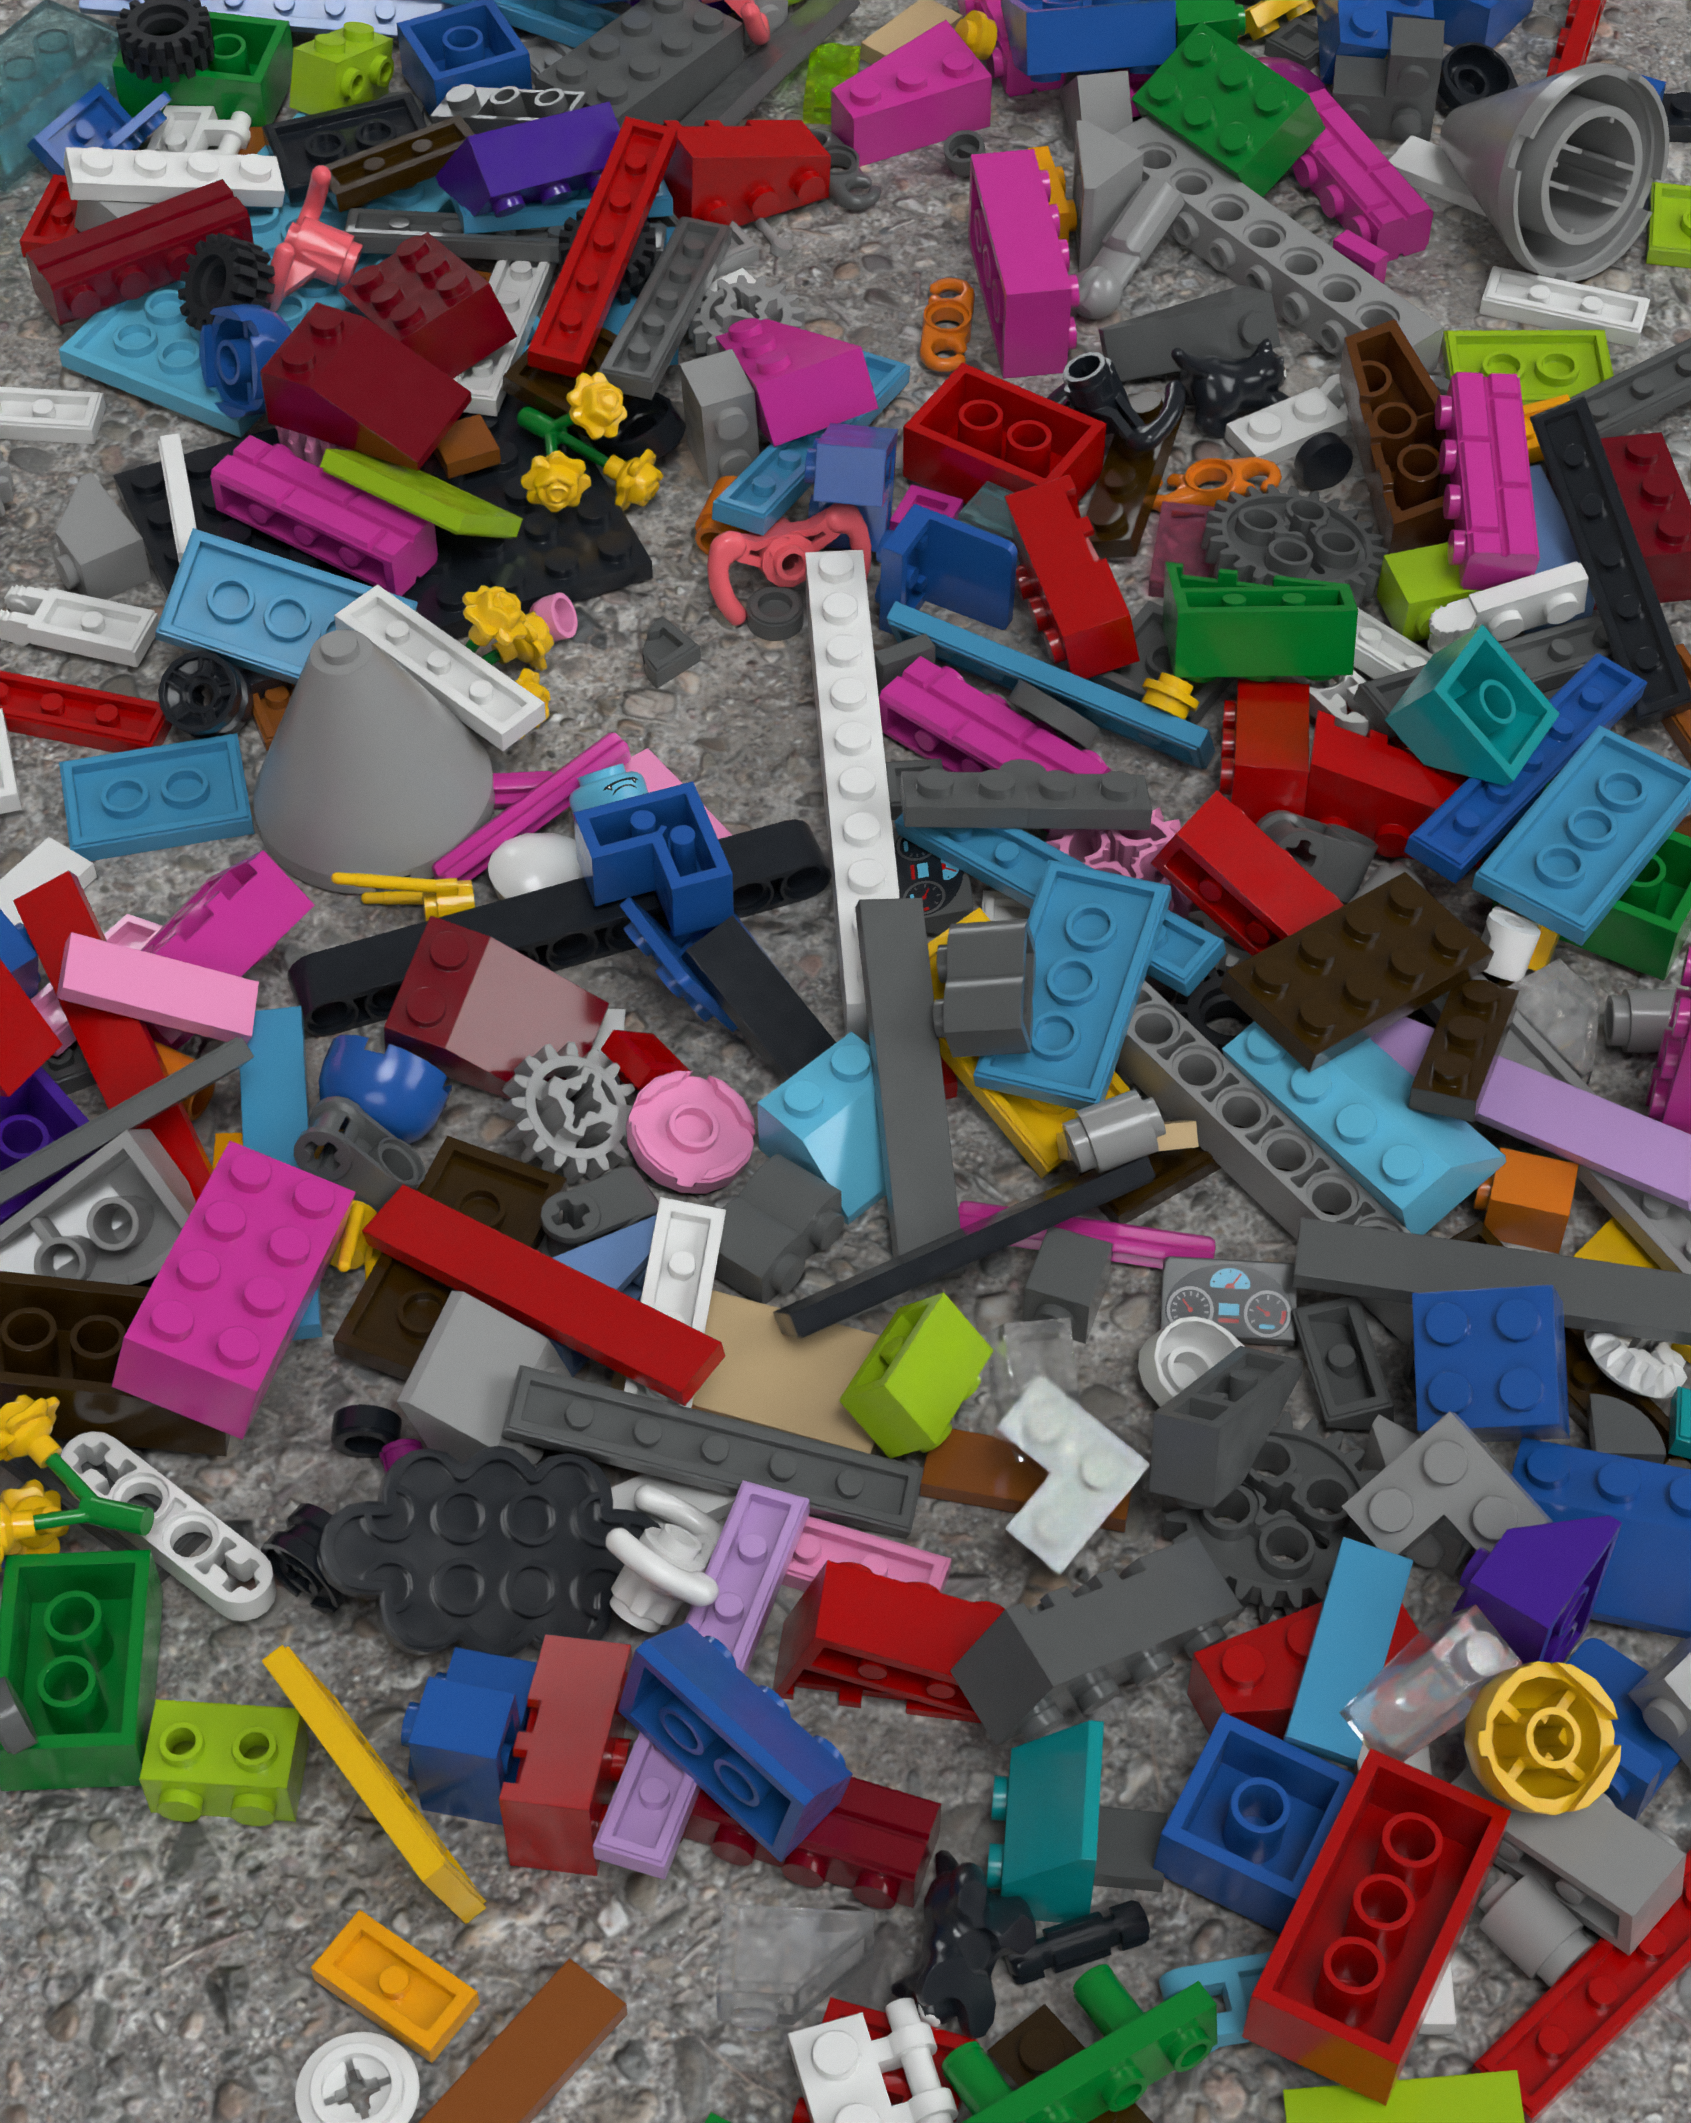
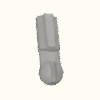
M1151 175L1147 181H1142L1102 240L1103 247L1089 267L1076 275L1079 284L1080 301L1079 307L1075 308V310L1081 316L1088 319H1102L1117 309L1122 298L1123 288L1137 267L1145 264L1185 203L1181 192L1174 189L1167 180Z

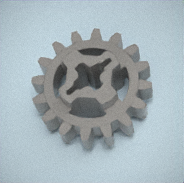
M738 275L737 283L728 284L723 279L717 280V291L707 290L688 327L689 339L693 340L695 353L707 352V356L719 353L715 337L729 332L728 328L732 324L748 318L770 319L805 330L804 308L799 307V296L797 294L786 295V285L782 282L772 288L766 286V277L763 276L758 278L755 284L747 283L744 275Z
M567 1042L558 1052H556L551 1044L544 1045L533 1057L529 1055L514 1069L515 1075L502 1089L512 1099L500 1109V1116L515 1120L516 1126L505 1136L508 1141L523 1140L527 1148L523 1151L520 1158L524 1163L533 1160L537 1156L543 1160V1170L554 1173L559 1168H562L564 1177L567 1178V1183L573 1184L584 1174L591 1181L598 1179L609 1168L613 1169L628 1156L626 1152L628 1148L626 1122L632 1106L626 1105L625 1098L635 1088L633 1084L618 1085L614 1078L620 1069L617 1063H613L604 1069L598 1065V1049L592 1048L582 1058L578 1056L575 1042ZM558 1077H565L566 1080H562ZM593 1143L598 1145L592 1148H588ZM578 1144L585 1148H575V1146Z

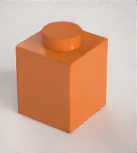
M1500 1147L1499 1151L1506 1156V1163L1477 1188L1473 1209L1486 1211L1483 1224L1499 1241L1559 1254L1570 1215L1579 1164Z

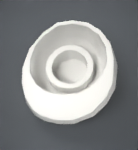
M525 833L506 840L492 853L488 863L489 878L499 901L584 877L577 861L576 841L556 833Z
M1195 1316L1179 1318L1147 1339L1139 1352L1138 1370L1144 1388L1157 1404L1162 1407L1236 1348L1245 1346L1232 1333L1212 1320Z

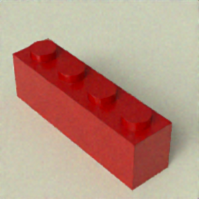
M1218 790L1182 826L1150 863L1251 956L1344 906L1335 894L1323 887L1294 860L1289 852L1279 847L1239 807L1233 805Z

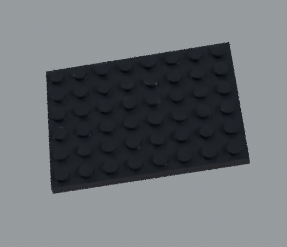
M507 392L497 416L480 414L500 448V464L448 479L433 451L420 468L421 471L523 518L517 537H512V539L456 535L434 524L438 549L437 561L421 578L417 576L415 584L401 597L417 601L416 612L454 639L468 635L470 628L473 626V623L463 615L466 605L463 603L462 597L466 592H477L481 585L489 588L493 586L503 587L506 592L515 594L521 602V611L526 615L530 613L532 604L545 596L563 593L573 603L653 578L652 560L621 507L615 505V497L594 462L562 443L558 444V450L563 452L568 458L584 461L586 466L584 474L590 477L591 486L582 493L578 506H566L558 512H551L544 505L528 502L526 497L528 490L522 487L521 478L531 469L532 459L535 456H547L545 439L519 426L517 421L519 412L524 407L532 406ZM463 412L457 420L478 414ZM567 427L568 434L582 441L576 431ZM275 428L256 434H249L272 446L277 443L281 444L277 429ZM249 435L184 454L198 530L374 587L349 573L216 510L210 479L212 468L228 454L232 456L234 449ZM159 461L114 474L113 476L117 493L132 525L143 538L146 556L167 599L179 568V561L162 463ZM234 665L245 674L252 686V693H258L260 699L265 698L266 690L284 686L288 690L292 689L291 683ZM208 689V691H209V693H210V695H211V697H212V700H213L214 691H210V690Z

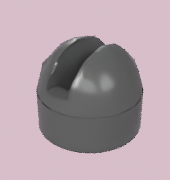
M961 130L951 134L945 140L943 146L945 161L950 171L962 177H970L971 155L986 153L983 138L980 134L971 130Z

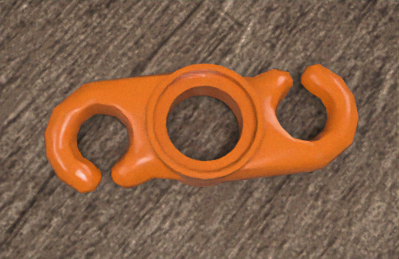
M946 277L938 279L929 287L932 295L929 297L928 305L924 309L919 351L920 359L928 369L937 372L955 371L962 362L966 363V358L962 354L967 351L966 344L971 339L975 301L974 289L967 281ZM947 291L959 294L953 298H941L938 296ZM949 320L958 322L960 326L940 328L935 323ZM941 351H954L956 355L949 358H940L935 354Z
M1260 457L1226 460L1220 458L1202 459L1192 464L1185 474L1173 473L1167 478L1168 485L1176 490L1166 495L1157 494L1152 510L1164 514L1214 511L1216 501L1218 499L1227 501L1229 492L1233 491L1245 497L1248 486L1256 489L1255 485L1247 482L1248 479L1254 476H1267V479L1260 486V490L1264 494L1267 491L1268 484H1273L1278 488L1282 479L1281 471L1273 461ZM1161 480L1159 489H1160V488L1162 487V485H1163V480ZM1211 481L1225 483L1214 489H1201L1198 487L1203 483Z

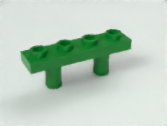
M1107 1964L1097 1965L1085 1972L1075 1982L1073 1986L1075 1994L1073 1996L1104 2038L1015 2091H1012L977 2041L967 2042L953 2050L942 2064L944 2071L942 2073L972 2114V2117L962 2123H1088L1108 2110L1117 2112L1130 2107L1142 2097L1149 2085L1172 2071L1185 2072L1200 2064L1209 2055L1212 2047L1218 2044L1217 2004L1202 1984L1197 1981L1149 2011L1143 2012L1116 1977L1110 1966Z

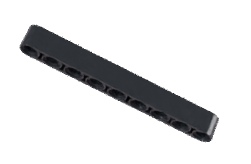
M785 820L718 839L733 873L734 913L739 919L807 900L822 892L830 883L832 877L830 868L809 824L803 820ZM584 877L439 917V919L488 935L553 972L638 948L623 929L631 922L620 907V904L627 898L595 906ZM655 890L631 897L668 932L671 931ZM428 921L314 952L301 957L293 963L288 970L287 979L296 1005L302 1008L304 1027L307 1032L317 1036H328L387 1020Z

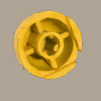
M1535 1661L1499 1672L1477 1691L1466 1715L1464 1746L1473 1774L1489 1795L1510 1808L1521 1812L1557 1815L1564 1812H1574L1590 1806L1609 1788L1621 1757V1745H1614L1615 1731L1611 1720H1618L1614 1703L1595 1678L1572 1664Z

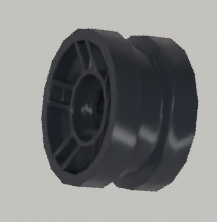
M204 651L186 653L173 661L162 675L158 689L160 708L166 719L178 729L196 739L239 732L250 718L254 703L252 686L245 674L218 655ZM205 688L214 691L213 700L206 706H204L205 697L202 694Z
M301 1503L287 1518V1529L285 1531H275L263 1544L260 1551L271 1562L274 1576L293 1595L298 1597L304 1592L314 1596V1600L310 1603L312 1608L324 1613H334L349 1595L342 1594L328 1584L319 1569L316 1555L319 1533L332 1514L310 1503Z

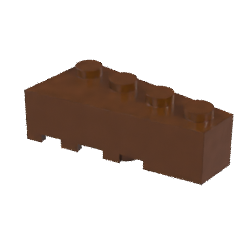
M1393 319L1344 338L1339 376L1379 533L1384 537L1383 548L1388 549V554L1445 543L1449 539L1450 531L1455 530L1454 520L1445 519L1443 513L1445 488L1451 482L1450 474H1440L1439 470L1440 446L1442 440L1446 439V430H1437L1435 427L1436 401L1441 393L1397 321Z

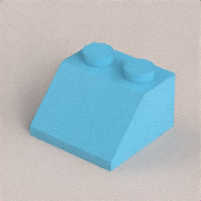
M851 1031L757 1102L759 1149L769 1158L780 1154L841 1190L842 1215L844 1216V1222L848 1225L886 1195L871 1049L867 1043Z

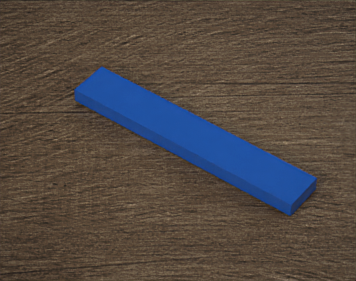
M1595 654L1548 700L1560 715L1515 780L1504 786L1470 777L1409 836L1404 852L1456 884L1524 816L1542 794L1548 782L1551 783L1594 730L1599 725L1610 730L1642 697L1647 682L1601 654Z

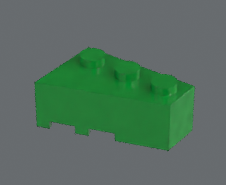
M1165 561L1162 626L1174 676L1186 678L1193 682L1204 683L1213 681L1217 677H1244L1251 681L1265 682L1273 680L1276 676H1303L1310 680L1325 681L1334 678L1336 675H1353L1358 608L1349 584L1275 575L1273 586L1239 582L1238 570L1220 568L1218 579L1183 575L1184 564Z

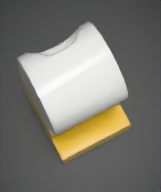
M1499 903L1489 913L1481 940L1494 951L1489 966L1484 972L1515 982L1523 980L1527 968L1542 974L1547 970L1560 935Z

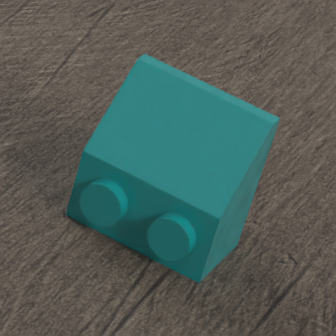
M1481 624L1432 655L1385 718V721L1423 765L1506 786L1515 780L1560 713L1486 627Z
M1088 1720L1011 1748L1009 1776L994 1775L991 1820L1006 1821L1004 1844L989 1843L987 1888L1001 1890V1896L1003 1897L1020 1896L1028 1903L1035 1921L1063 1923L1090 1914L1097 1861L1104 1721Z

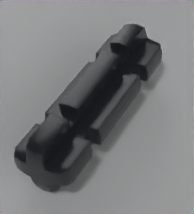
M1129 1900L1109 1907L1110 1915L1103 1917L1099 1911L1042 1929L1044 1937L1035 1939V1944L1025 1955L1010 1954L1004 1956L1009 1974L1016 1984L1023 1985L1044 1978L1045 1969L1052 1968L1054 1973H1059L1112 1955L1111 1947L1118 1945L1121 1951L1143 1945L1149 1940L1150 1926L1144 1909L1138 1901Z

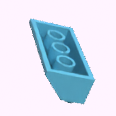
M1255 1021L1222 1048L1224 1056L1412 1234L1424 1235L1506 1163V1156L1465 1120L1409 1108L1411 1086L1415 1077L1370 1038L1310 1073Z

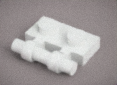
M166 105L163 114L167 117V120L154 131L146 149H159L165 152H207L238 155L240 149H246L250 141L251 132L249 127L252 120L243 111H235L230 120H218L214 106ZM209 146H218L217 150H207Z
M901 1998L889 2003L885 2007L892 2033L880 2039L871 2041L863 2012L788 2033V2046L811 2123H953V2120L957 2118L959 2113L951 2090L941 2086L932 2055L938 2049L930 2024L921 2022L914 1999ZM903 2068L912 2098L907 2102L891 2106L881 2073Z

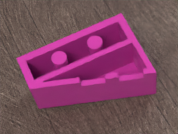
M945 19L831 89V132L845 145L850 146L858 153L859 167L945 141L951 134L957 131H977L990 127L992 75Z
M757 318L740 320L728 328L729 332L715 337L719 352L733 349L755 391L757 426L774 447L827 428L830 423L838 424L879 409L861 346L770 319L759 320Z
M262 850L209 877L141 951L241 977L252 966L261 961L275 947L277 941L315 905L271 857ZM145 1021L152 1039L174 1050L180 1048L194 1035L193 1033Z

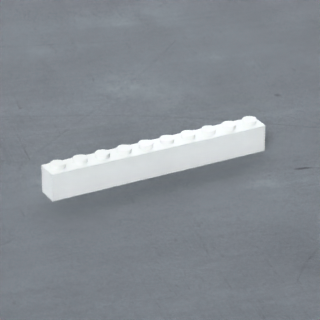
M863 550L805 552L806 608L829 861L832 874L831 883L845 1036L852 1031L870 1046L855 906L860 899L900 898L864 554Z

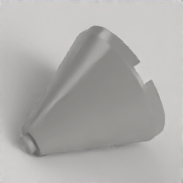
M1590 63L1455 108L1448 114L1442 124L1440 145L1515 259L1529 271L1541 276L1575 282L1595 276L1614 264L1632 246L1646 226L1653 212L1642 208L1649 194L1653 178L1664 181L1667 171L1669 127L1660 96L1647 79L1620 66L1608 63Z
M335 630L320 637L310 650L258 773L253 795L254 813L266 849L273 859L294 877L318 888L351 894L376 892V888L334 884L331 881V875L334 872L400 877L410 875L412 878L423 879L434 877L432 865L490 821L495 805L492 765L488 752L478 735L461 722L449 708L367 636L354 630Z

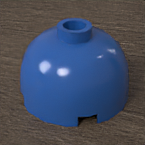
M240 304L213 308L209 313L216 315L213 324L203 325L200 333L199 357L206 387H217L224 401L215 402L221 412L231 418L267 413L260 371L292 333V330L280 315L260 305Z
M339 1035L335 1037L323 1061L318 1080L320 1101L332 1096L349 1098L396 1138L403 1140L407 1144L419 1141L434 1128L444 1111L452 1091V1085L444 1086L448 1077L440 1069L425 1059L391 1044H388L385 1054L365 1050L368 1037L359 1035ZM348 1118L344 1119L340 1127L341 1130L345 1131L349 1123Z

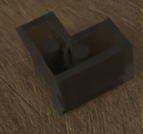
M1041 1373L995 1427L993 1435L1046 1478L1007 1525L1003 1534L1057 1578L1151 1465Z

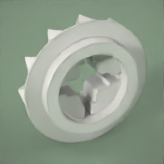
M1585 1330V1343L1597 1366L1612 1381L1630 1392L1653 1398H1670L1674 1395L1677 1387H1681L1687 1379L1683 1370L1686 1361L1681 1354L1671 1349L1672 1343Z
M372 2032L344 2034L331 2039L319 2047L303 2066L295 2091L297 2113L302 2123H409L415 2110L420 2108L419 2076L411 2056L394 2040ZM355 2069L357 2079H362L366 2089L379 2087L381 2090L369 2097L371 2108L368 2110L369 2117L365 2119L361 2118L360 2113L355 2112L351 2103L341 2105L337 2103L348 2097L349 2090L347 2084L350 2083L348 2071Z

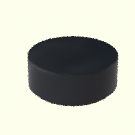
M1332 432L1320 433L1308 439L1297 452L1294 462L1295 471L1309 488L1324 490L1337 485L1345 478L1353 463V453L1339 435Z
M365 1404L346 1406L337 1410L333 1415L331 1442L339 1451L347 1455L359 1458H379V1452H382V1448L385 1445L401 1439L402 1420L398 1414L384 1407Z

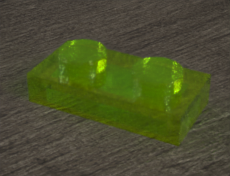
M840 43L820 44L810 53L803 102L804 123L831 125V89L860 72L861 46H848Z

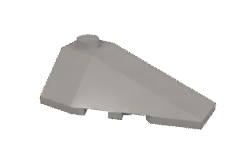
M126 1129L0 1225V1271L134 1285L155 1278L196 1204L189 1182L151 1129Z

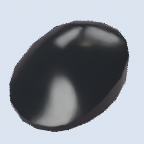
M1465 42L1458 44L1443 58L1438 94L1453 110L1459 106L1518 87L1512 69L1503 56L1493 48L1482 43Z
M655 392L652 400L634 397L625 407L627 417L619 423L618 434L615 437L607 438L603 435L595 441L589 440L597 451L609 458L614 454L628 462L634 457L640 458L646 449H650L657 455L656 460L676 448L684 436L686 424L683 415L673 402L664 395Z

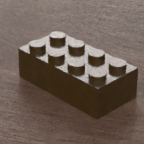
M0 1271V1408L6 1403L15 1402L16 1398L20 1395H27L34 1401L39 1398L56 1397L60 1404L55 1412L57 1418L53 1424L50 1436L59 1439L72 1440L83 1433L92 1431L104 1432L116 1438L125 1446L226 1456L231 1436L112 1387L123 1338L151 1287Z

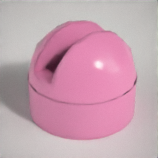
M556 593L545 596L532 604L530 612L534 611L539 617L543 618L549 627V633L553 636L554 642L568 639L575 635L578 624L577 615L571 600L565 594Z

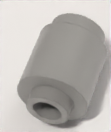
M1624 989L1622 995H1609L1604 1011V1033L1607 1045L1621 1046L1623 1052L1659 1053L1664 1029H1673V1027H1668L1676 989Z
M1135 1089L1075 1111V1119L1062 1123L1069 1151L1080 1173L1095 1168L1099 1174L1158 1152L1157 1137L1166 1134L1161 1113L1153 1097L1142 1100Z
M1509 1873L1505 1874L1488 1890L1478 1903V1906L1486 1913L1478 1928L1531 1980L1539 1976L1550 1988L1593 1945L1580 1932L1584 1925L1531 1873L1526 1874L1518 1881Z

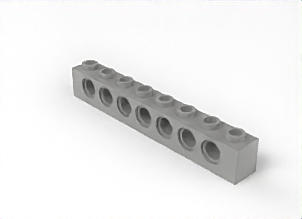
M1148 115L1112 134L1144 153L1142 181H1147L1152 175L1167 180L1174 189L1181 192L1185 204L1166 232L1239 286L1245 285L1272 293L1275 312L1282 316L1289 324L1297 327L1320 344L1326 351L1342 361L1345 337L1395 319L1428 374L1437 369L1444 328L1439 323Z

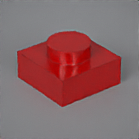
M612 1030L601 1048V1051L613 1063H617L620 1066L617 1074L620 1080L625 1084H633L635 1090L639 1092L656 1077L674 1071H690L652 1033Z

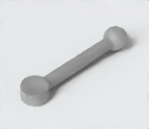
M764 218L754 221L755 225L771 243L770 251L773 255L785 257L791 253L793 249L792 244L786 239L779 238Z

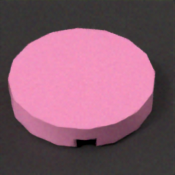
M674 1071L656 1077L638 1093L626 1122L627 1145L636 1163L658 1184L680 1193L706 1194L727 1187L744 1171L754 1148V1117L743 1097L724 1081L710 1075L707 1080L691 1076L693 1071Z

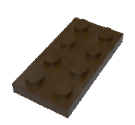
M1403 872L1225 972L1220 989L1310 1073L1488 968L1494 951L1412 877Z
M447 1136L417 1191L537 1250L546 1234L541 1224L542 1206L548 1198L556 1193L567 1191V1178ZM382 1252L333 1339L334 1354L407 1381L451 1291L457 1290Z

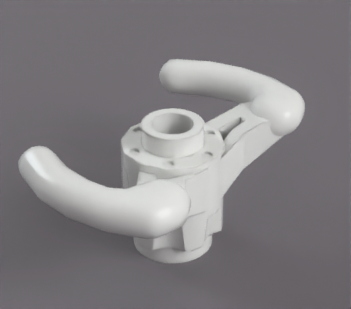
M645 1484L635 1491L634 1502L636 1507L671 1524H665L663 1529L647 1528L639 1540L624 1528H615L607 1534V1549L625 1564L611 1588L613 1596L610 1599V1605L617 1615L632 1626L647 1632H657L662 1625L670 1624L684 1602L696 1607H704L712 1604L719 1595L718 1585L712 1577L705 1574L723 1526L690 1503L666 1491Z

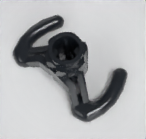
M1099 352L1083 353L1068 362L1063 370L1064 383L1047 397L1052 401L1106 423V435H1119L1127 443L1128 448L1134 452L1150 451L1160 445L1179 422L1185 407L1184 385L1178 380L1170 381L1165 386L1164 404L1160 413L1152 422L1145 424L1132 408L1113 362Z

